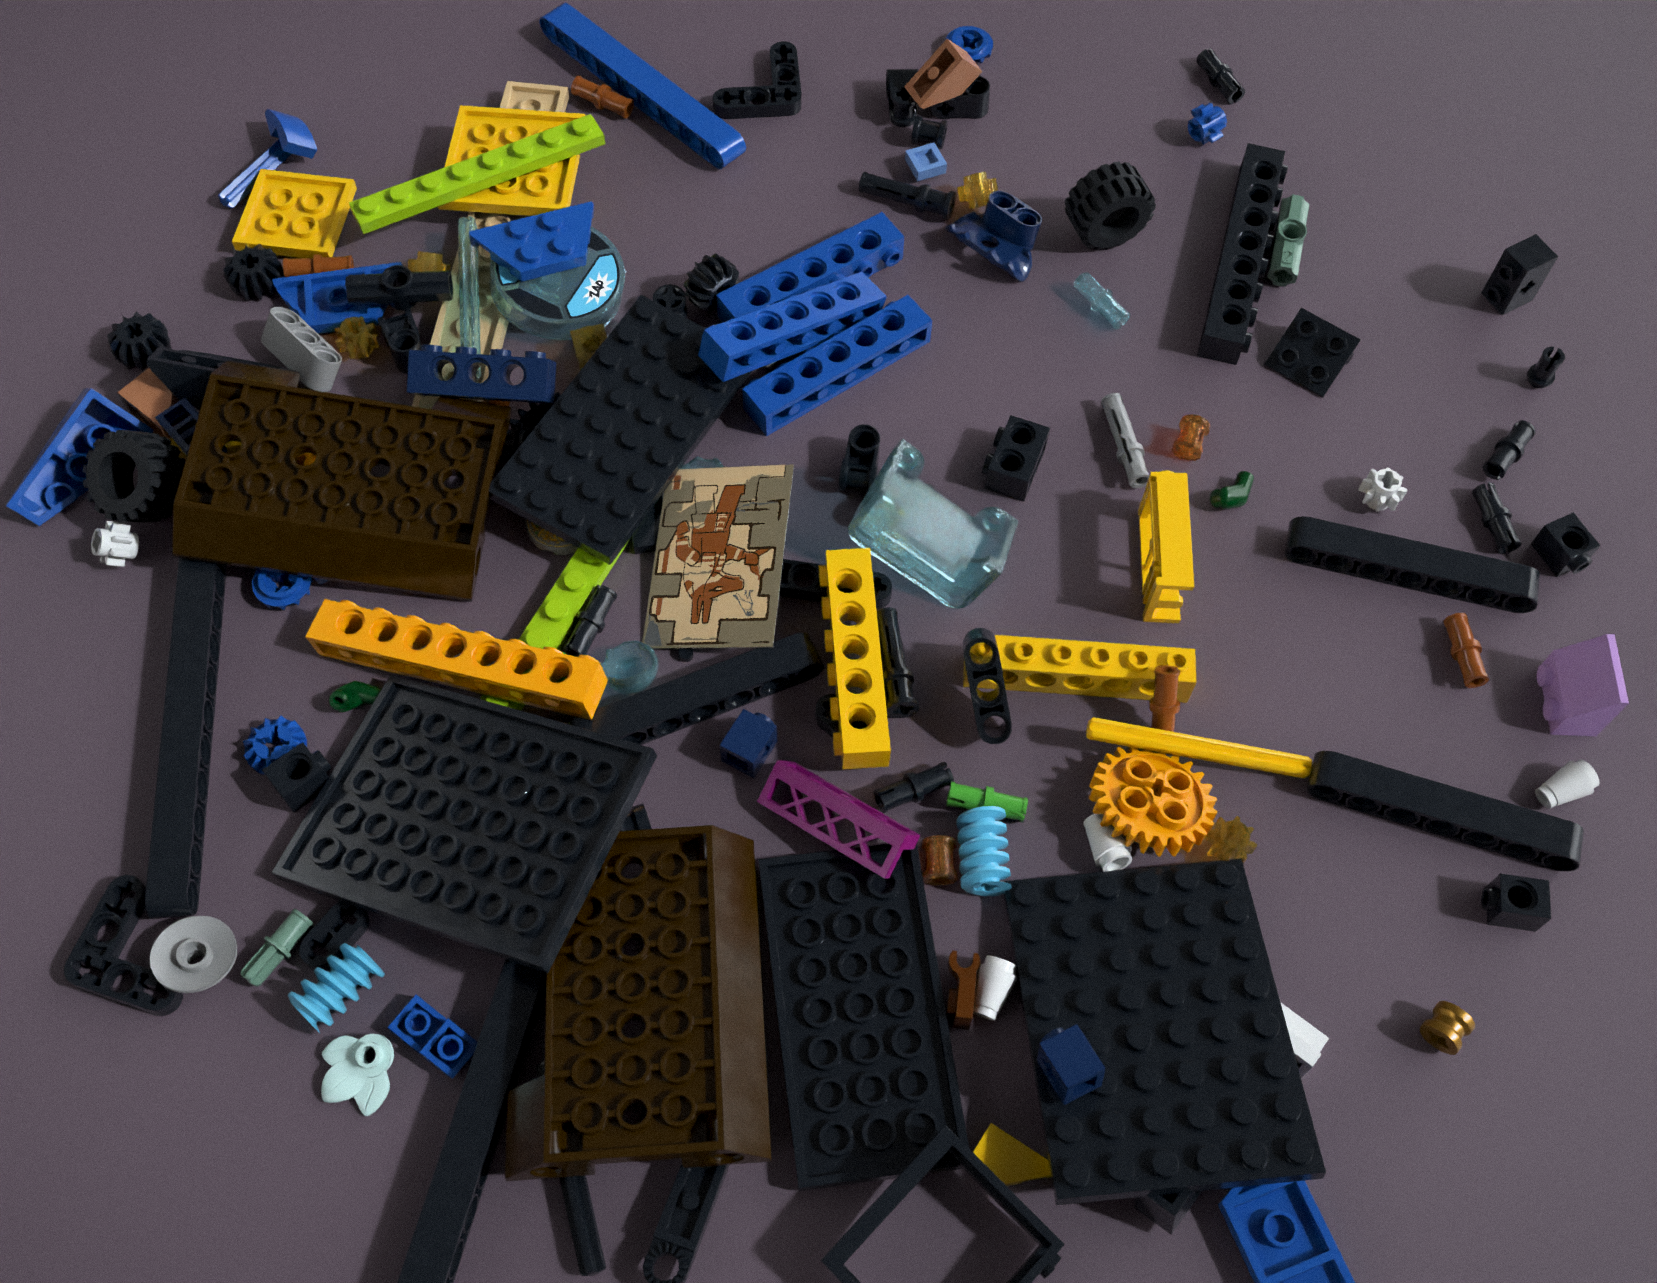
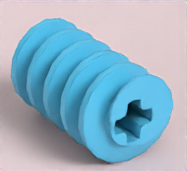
M982 806L963 812L956 820L957 828L960 830L957 839L961 845L958 849V854L962 860L959 864V869L963 875L960 879L961 888L970 894L998 896L1012 888L1011 884L1000 882V880L1011 876L1009 868L999 866L1010 860L1008 853L1000 851L1008 846V840L999 836L1007 831L1006 824L999 822L1006 817L1005 809L1001 807Z
M345 943L340 946L344 957L343 960L333 955L327 958L331 969L330 972L317 967L314 970L318 981L317 984L304 979L301 982L305 993L304 996L293 991L288 993L290 1003L319 1033L318 1021L328 1026L334 1023L330 1014L331 1009L342 1014L347 1011L343 1002L344 997L355 1002L360 999L356 990L357 985L368 990L373 987L368 976L370 973L381 978L385 975L374 960L357 944L356 948Z

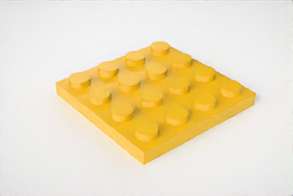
M460 105L445 167L586 115L580 113ZM580 154L438 206V209L534 216L570 207Z

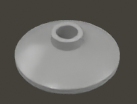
M191 916L178 920L168 926L157 937L150 953L152 973L162 986L174 992L195 993L211 988L225 978L232 969L237 957L236 938L229 926L214 917ZM195 957H204L200 962L190 964Z

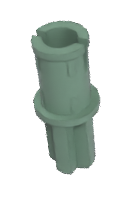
M293 909L291 914L271 937L265 936L263 938L265 944L241 970V976L253 986H261L284 958L289 959L292 956L289 952L305 933L314 926V923L303 913Z

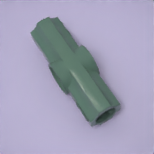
M1292 194L1290 197L1282 198L1275 236L1270 247L1271 259L1267 278L1271 279L1273 285L1285 287L1288 284L1295 283L1297 280L1303 242L1307 234L1306 222L1309 203L1304 200V196Z

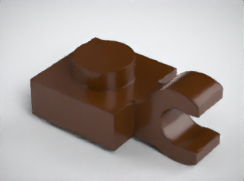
M952 950L949 956L948 969L957 980L956 989L949 988L946 1009L947 1014H954L953 1028L965 1030L970 1028L973 1019L976 974L980 966V956L978 953L973 954L971 966L968 968L958 965L957 951Z

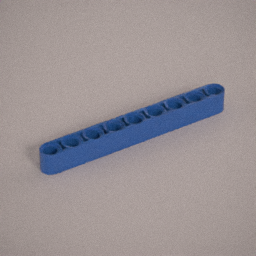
M562 3L539 19L543 33L552 43L620 95L633 99L634 106L715 168H724L746 152V143L737 130L568 3Z

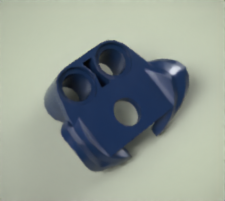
M994 191L989 195L983 214L977 215L974 211L970 212L952 224L947 225L945 230L954 234L959 241L988 259L989 262L1008 272L1016 280L1025 281L1032 268L1031 251L1042 223V217L1037 211L1012 194L1004 191ZM981 241H991L997 247H986L981 243Z

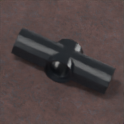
M394 265L385 269L382 274L348 275L345 280L349 305L390 304L396 310H405L414 307L417 302L452 301L454 295L450 270L411 272L403 265Z

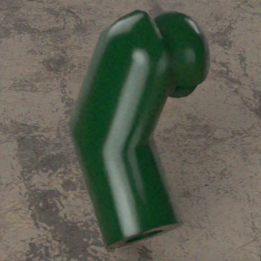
M1241 471L1237 474L1234 485L1224 486L1222 489H1214L1210 494V502L1213 507L1233 509L1244 506L1248 500L1254 476L1249 472Z
M352 681L333 691L329 696L328 702L332 709L339 712H347L364 703L373 705L382 688L360 681Z

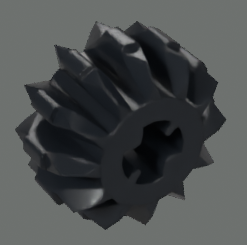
M246 244L244 250L233 249V257L225 258L224 277L236 296L242 295L248 301L253 296L261 300L262 296L266 293L274 295L272 279L281 278L284 274L281 262L278 261L276 254L271 248L265 249L261 244L250 248Z
M715 253L711 257L705 255L700 263L695 262L694 269L687 272L689 278L684 282L683 286L686 289L685 295L688 297V300L701 310L710 313L713 310L717 311L716 294L741 281L738 278L739 271L735 265L723 256Z
M136 311L132 318H126L122 315L123 322L112 324L113 332L107 335L108 343L111 347L110 351L114 358L118 359L119 363H123L128 369L137 366L143 371L147 365V359L159 346L172 347L170 344L171 340L167 334L168 330L164 323L153 317L151 313L142 316Z

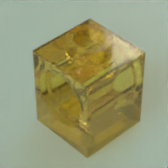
M603 323L570 331L579 372L607 338Z

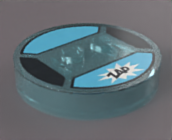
M591 227L590 243L588 244L587 263L584 266L521 282L510 274L506 267L500 266L490 259L489 286L496 307L510 323L534 336L551 340H572L586 337L604 328L615 317L620 308L625 283L624 263L615 245L603 233Z

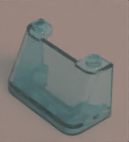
M902 438L891 451L848 526V533L856 544L862 548H870L872 555L946 606L956 609L965 608L1002 574L1019 521L997 507H986L972 517L922 482L917 477L924 468L925 459L917 448Z

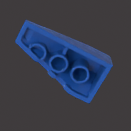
M84 388L62 418L5 506L36 525H42L88 491V488L83 486V480L86 479V472H83V464L87 465L89 459L86 458L89 450L95 449L93 443L98 438L104 439V434L116 432V430L153 433L154 429L92 388Z

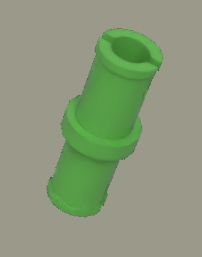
M952 781L950 783L946 806L967 810L982 806L1001 807L1005 809V818L1023 823L1027 811L1028 798L994 792V787L986 786L985 789L957 784Z

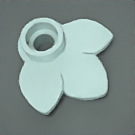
M367 1034L360 1039L348 1035L334 1039L322 1051L324 1060L332 1066L322 1081V1099L327 1103H339L354 1097L361 1112L365 1116H370L382 1105L390 1090L387 1070L394 1060L393 1046L388 1038L380 1034ZM373 1048L376 1056L373 1062L369 1063L366 1055L368 1050Z

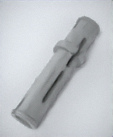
M1110 393L1102 398L1101 405L1104 408L1118 449L1116 452L1118 462L1124 466L1128 483L1132 488L1144 487L1149 478V473L1143 459L1145 455L1142 444L1137 442L1122 395L1120 393Z

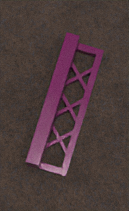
M776 761L757 800L761 805L884 879L890 878L902 851L914 850L921 836L793 761ZM780 780L790 785L794 802L781 805L772 799ZM801 792L808 797L802 799ZM813 801L819 802L822 805L825 821L816 824L808 821L804 804ZM796 807L797 814L789 809ZM832 811L836 812L840 816L834 817ZM847 819L853 822L858 840L849 843L841 841L835 823ZM827 826L829 833L821 828ZM864 829L873 835L866 837ZM881 839L892 845L883 865L872 859L868 842ZM860 845L861 852L853 847Z

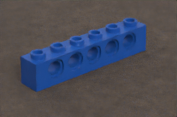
M881 212L716 294L718 317L722 322H726L739 315H745L766 305L775 304L793 295L805 293L818 286H824L859 272H863L869 278L872 274L886 267L894 266L903 259L904 236L887 216Z
M863 272L843 277L835 282L818 286L813 290L793 295L783 301L766 305L756 311L739 315L734 319L704 329L698 356L722 382H725L827 341L835 333L844 331L857 324L863 317L871 316L883 309L887 296Z
M909 295L897 301H892L873 315L863 317L850 328L835 333L830 339L820 345L808 348L802 355L790 362L780 364L767 375L750 381L747 386L742 388L743 409L762 432L768 436L929 343L933 320Z

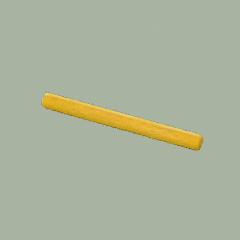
M1095 717L1088 721L1086 727V737L1089 740L1298 778H1306L1310 776L1312 771V759L1309 756Z

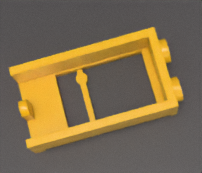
M1168 470L1150 472L1138 509L1142 595H1144L1143 604H1146L1142 614L1143 622L1180 623V607L1183 606V597L1179 595V590L1193 591L1194 589L1187 473H1174Z

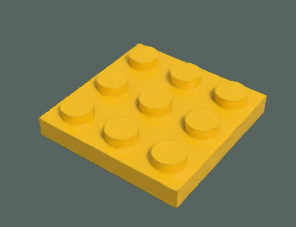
M260 169L232 239L235 250H244L246 244L250 248L261 244L263 248H271L276 255L313 258L314 254H321L322 257H333L350 209L349 202L353 201L357 190L354 179Z

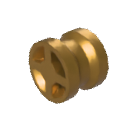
M1439 1001L1433 1008L1434 1016L1432 1019L1425 1020L1420 1026V1033L1434 1048L1443 1053L1455 1055L1462 1047L1461 1039L1463 1036H1469L1474 1030L1475 1022L1459 1006L1447 1001Z

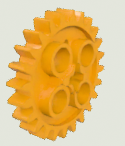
M1117 747L1114 755L1107 753L1103 761L1098 763L1089 787L1092 788L1089 800L1096 802L1092 810L1094 814H1104L1100 825H1112L1114 827L1111 835L1113 838L1122 834L1126 836V847L1131 846L1135 841L1139 843L1140 852L1143 854L1149 846L1153 847L1158 857L1162 855L1165 848L1168 849L1172 856H1176L1180 848L1188 853L1194 844L1199 846L1214 825L1213 820L1217 815V810L1213 807L1217 798L1209 795L1212 785L1201 784L1204 773H1192L1190 769L1193 762L1189 761L1181 764L1178 762L1180 756L1172 755L1170 758L1166 756V753H1155L1144 749L1139 751L1138 748L1129 747L1126 752L1121 747Z

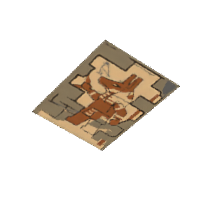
M794 464L678 470L672 482L664 491L641 649L773 647Z

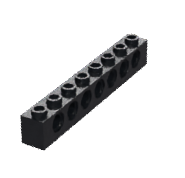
M1250 143L1247 144L1239 170L1197 353L1199 357L1237 365L1241 352L1247 353L1249 350L1252 333H1248L1247 329L1248 327L1253 328L1258 308L1252 307L1253 302L1258 303L1263 283H1259L1258 278L1263 279L1268 264V259L1263 258V254L1269 253L1273 240V235L1268 234V230L1273 231L1276 224L1278 211H1274L1273 207L1278 208L1283 193V188H1279L1278 184L1283 185L1288 169L1287 165H1283L1285 151Z

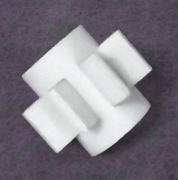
M1388 467L1378 472L1375 469H1371L1367 478L1363 479L1358 489L1365 493L1362 503L1367 504L1376 512L1387 508L1394 511L1407 493L1406 488L1400 487L1404 477Z
M106 521L105 529H95L92 536L91 549L93 555L101 556L100 563H105L108 566L124 567L125 559H134L139 549V538L137 533L130 532V525L122 522Z

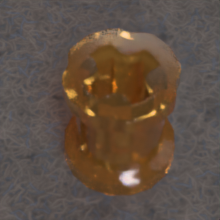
M1185 415L1179 422L1181 431L1178 439L1173 443L1172 452L1180 459L1196 461L1201 458L1203 439L1209 434L1211 425L1208 420L1199 415Z
M945 835L924 838L921 842V848L926 852V870L922 873L924 883L930 885H949L958 881V874L954 870L953 851L957 848V840Z

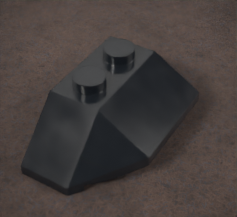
M161 346L147 359V366L179 401L186 398L198 410L201 409L210 374L226 361L299 372L271 364L204 352L173 350L172 348Z

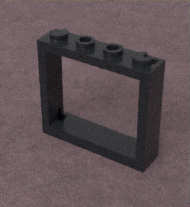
M944 1126L820 1261L841 1283H861L844 1263L946 1152L1039 1245L1006 1283H1032L1039 1274L1045 1279L1053 1272L1054 1267L1062 1259L1057 1253L1065 1244L947 1126Z

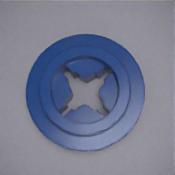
M974 26L958 27L952 30L946 37V39L967 51L971 58L978 63H983L984 58L991 56L993 40L981 28Z
M257 569L252 580V590L257 600L264 603L269 609L279 607L285 610L287 605L293 603L299 605L300 599L304 595H310V585L314 581L312 577ZM288 578L292 586H283L279 590L275 582H284Z
M281 715L278 719L274 720L264 718L263 724L257 728L251 727V734L248 739L243 740L245 754L243 756L252 769L264 774L262 771L264 768L303 742L307 747V738L305 732L295 720H287ZM278 734V738L283 745L276 746L270 756V750L264 744L272 743Z

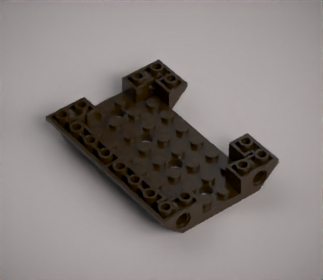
M226 361L210 374L173 504V555L175 557L472 602L486 537L484 521L489 502V489L494 473L499 472L512 411L511 407L440 396L431 409L302 389L297 388L300 378L299 372ZM229 441L241 443L240 449L235 453L227 454L221 451L223 445ZM303 453H313L316 455L315 461L310 465L302 466L296 463L298 456ZM384 464L390 467V472L384 477H374L370 474L371 469L376 465ZM450 476H458L464 480L463 485L457 489H449L443 483Z
M713 825L619 831L547 974L545 1074L508 1091L506 1181L595 1175V1164L681 1158L683 1168L772 1161L754 840ZM636 863L643 867L642 873L636 878L628 879L621 875L622 869L628 864ZM637 939L645 944L642 952L636 956L623 954L621 948L628 940ZM632 1019L641 1020L646 1024L644 1032L636 1038H628L622 1034L624 1024ZM632 1104H641L647 1109L645 1119L636 1125L625 1123L622 1119L624 1110Z

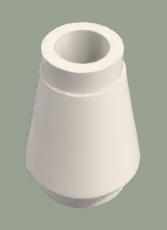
M1585 760L1568 761L1537 788L1535 794L1539 802L1546 809H1551L1554 806L1593 794L1594 788L1599 786V778L1593 767Z
M1093 814L1086 818L1083 825L1086 829L1095 865L1102 868L1104 872L1126 868L1132 862L1131 846H1125V839L1122 835L1115 838L1111 836L1114 830L1112 825H1100L1104 814Z
M986 956L984 964H980L978 969L973 1014L991 1021L996 1020L997 1014H999L1018 980V977L1015 975L1017 971L1015 964L995 956Z

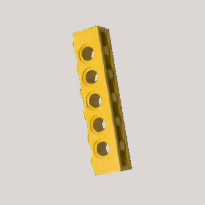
M870 548L826 550L825 565H819L820 587H827V597H821L822 619H829L830 630H824L825 652H832L833 663H827L828 686H835L836 697L830 698L831 721L838 720L839 732L833 733L834 756H841L842 769L889 767L891 747ZM844 588H848V589L853 590V592H851V593H844V592H841L840 590H841V589H844ZM850 620L856 622L857 624L853 626H847L842 622ZM854 653L859 655L860 658L849 659L845 655ZM851 687H859L862 688L864 692L860 694H854L849 692L848 689ZM855 721H862L868 726L863 729H857L850 724Z
M995 635L1006 690L1150 700L1154 696L1155 667L1169 665L1180 670L1177 700L1187 703L1197 683L1195 649ZM977 643L971 647L970 652L976 656H984L990 652L991 647L986 643ZM964 661L963 687H969ZM986 679L981 681L977 688L995 689L998 684L993 680Z

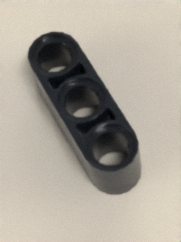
M975 628L970 630L964 637L963 654L977 731L984 742L1000 744L1010 737L1012 722L998 644L995 635L990 630ZM977 643H986L991 647L990 652L984 656H976L970 652V649ZM989 679L995 681L998 685L991 692H982L977 688L978 684L983 680ZM991 716H998L1004 720L996 728H990L984 724L985 720Z

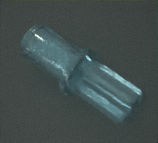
M1087 272L1081 273L1073 283L1074 287L1091 303V309L1098 311L1114 329L1121 328L1119 322L1124 325L1129 320L1131 313L1126 311L1112 297L1113 292L1110 289L1105 290Z

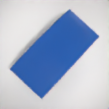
M271 109L265 111L270 135L279 138L282 151L311 159L317 152L315 141L310 130L301 119Z
M417 994L387 1027L390 1032L452 1080L472 1057L478 1043Z

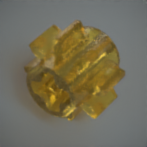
M986 171L963 176L964 185L957 187L959 201H968L969 209L986 206L989 195L994 191H998L996 178L988 179Z
M418 251L417 260L408 259V269L411 272L448 271L451 264L442 263L443 254Z
M362 316L360 318H346L341 323L340 328H335L338 338L335 342L340 353L348 351L350 359L369 357L373 348L379 347L375 324L370 323L366 325Z
M1238 816L1234 820L1227 822L1222 817H1219L1214 825L1215 829H1209L1204 838L1212 842L1207 855L1215 856L1218 860L1225 861L1242 858L1244 864L1247 860V854H1252L1257 847L1255 842L1249 841L1254 828H1247L1245 824L1240 822V817Z

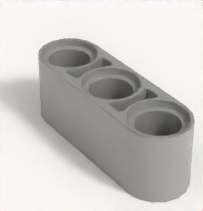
M283 307L271 308L261 336L262 344L289 370L299 371V380L306 386L316 391H330L342 362L341 355L298 314Z

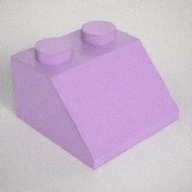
M1615 634L1602 635L1553 650L1538 667L1537 683L1542 687L1544 695L1543 716L1545 720H1548L1551 735L1597 736L1629 704Z

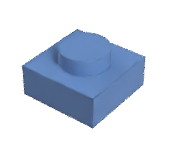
M935 142L909 149L905 152V161L917 182L946 173L947 163Z

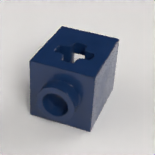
M743 709L720 744L721 761L755 778L777 744V726L766 715L759 712L753 714Z
M1078 1024L1066 1030L1062 1027L1056 1028L1047 1033L1039 1043L1037 1062L1064 1105L1102 1086L1106 1068Z

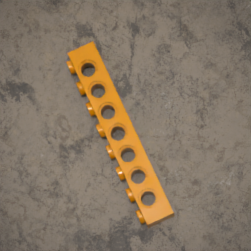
M324 599L305 636L321 656L592 720L608 682L600 662L588 655L575 657L563 654L553 647L541 649L528 646L525 642L518 639L501 640L483 631H475L474 633L462 631L449 623L436 625L414 615L402 617L393 615L391 612L379 607H375L373 610L359 607L348 600L337 602ZM496 661L494 664L487 666L489 663ZM531 669L529 672L522 674L525 670ZM567 677L564 681L556 683L560 678Z

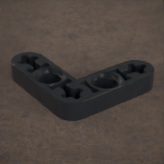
M786 41L773 44L770 48L772 85L719 89L713 94L714 113L722 119L782 117L799 113L802 106V92L796 47ZM781 56H786L787 63H781ZM781 76H791L793 79L781 81L778 78ZM754 99H761L765 101L761 105H754L750 103V101Z
M133 875L119 876L107 887L65 963L64 975L71 984L82 991L155 1016L170 1015L181 1005L183 993L174 992L162 986L155 978L151 969L118 959L146 908V885ZM133 890L136 893L133 899L126 898L123 901L120 898L123 892L130 893ZM114 909L118 913L122 911L125 914L124 918L111 912V910ZM107 923H116L118 926L116 935L109 941L99 942L97 935L101 927ZM92 965L104 974L102 979L89 973L81 975L79 970L82 966L89 967ZM123 973H133L134 982L130 989L121 993L115 992L113 985L117 977ZM147 985L150 989L162 992L165 989L169 992V996L167 999L156 1001L148 993L144 992L145 986Z

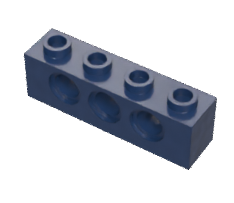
M427 344L421 345V351L409 350L407 393L418 396H447L464 399L554 404L556 362L546 359V353L525 351V357H513L510 350L490 349V355L477 354L476 348L456 347L455 353L442 352V346ZM447 363H452L454 374L449 380L445 381L442 377V369ZM486 365L489 370L488 378L484 382L479 383L476 379V371L480 366ZM521 367L524 372L523 380L518 385H513L510 381V374L513 369Z

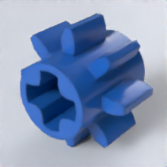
M1209 103L1205 106L1202 104L1191 110L1194 118L1188 121L1187 127L1190 136L1195 141H1201L1204 145L1209 141L1213 143L1223 137L1221 130L1226 127L1227 118L1220 107Z

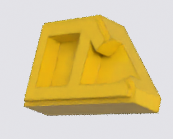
M990 1123L973 1151L1006 1186L1051 1177L1049 1161L993 1123Z

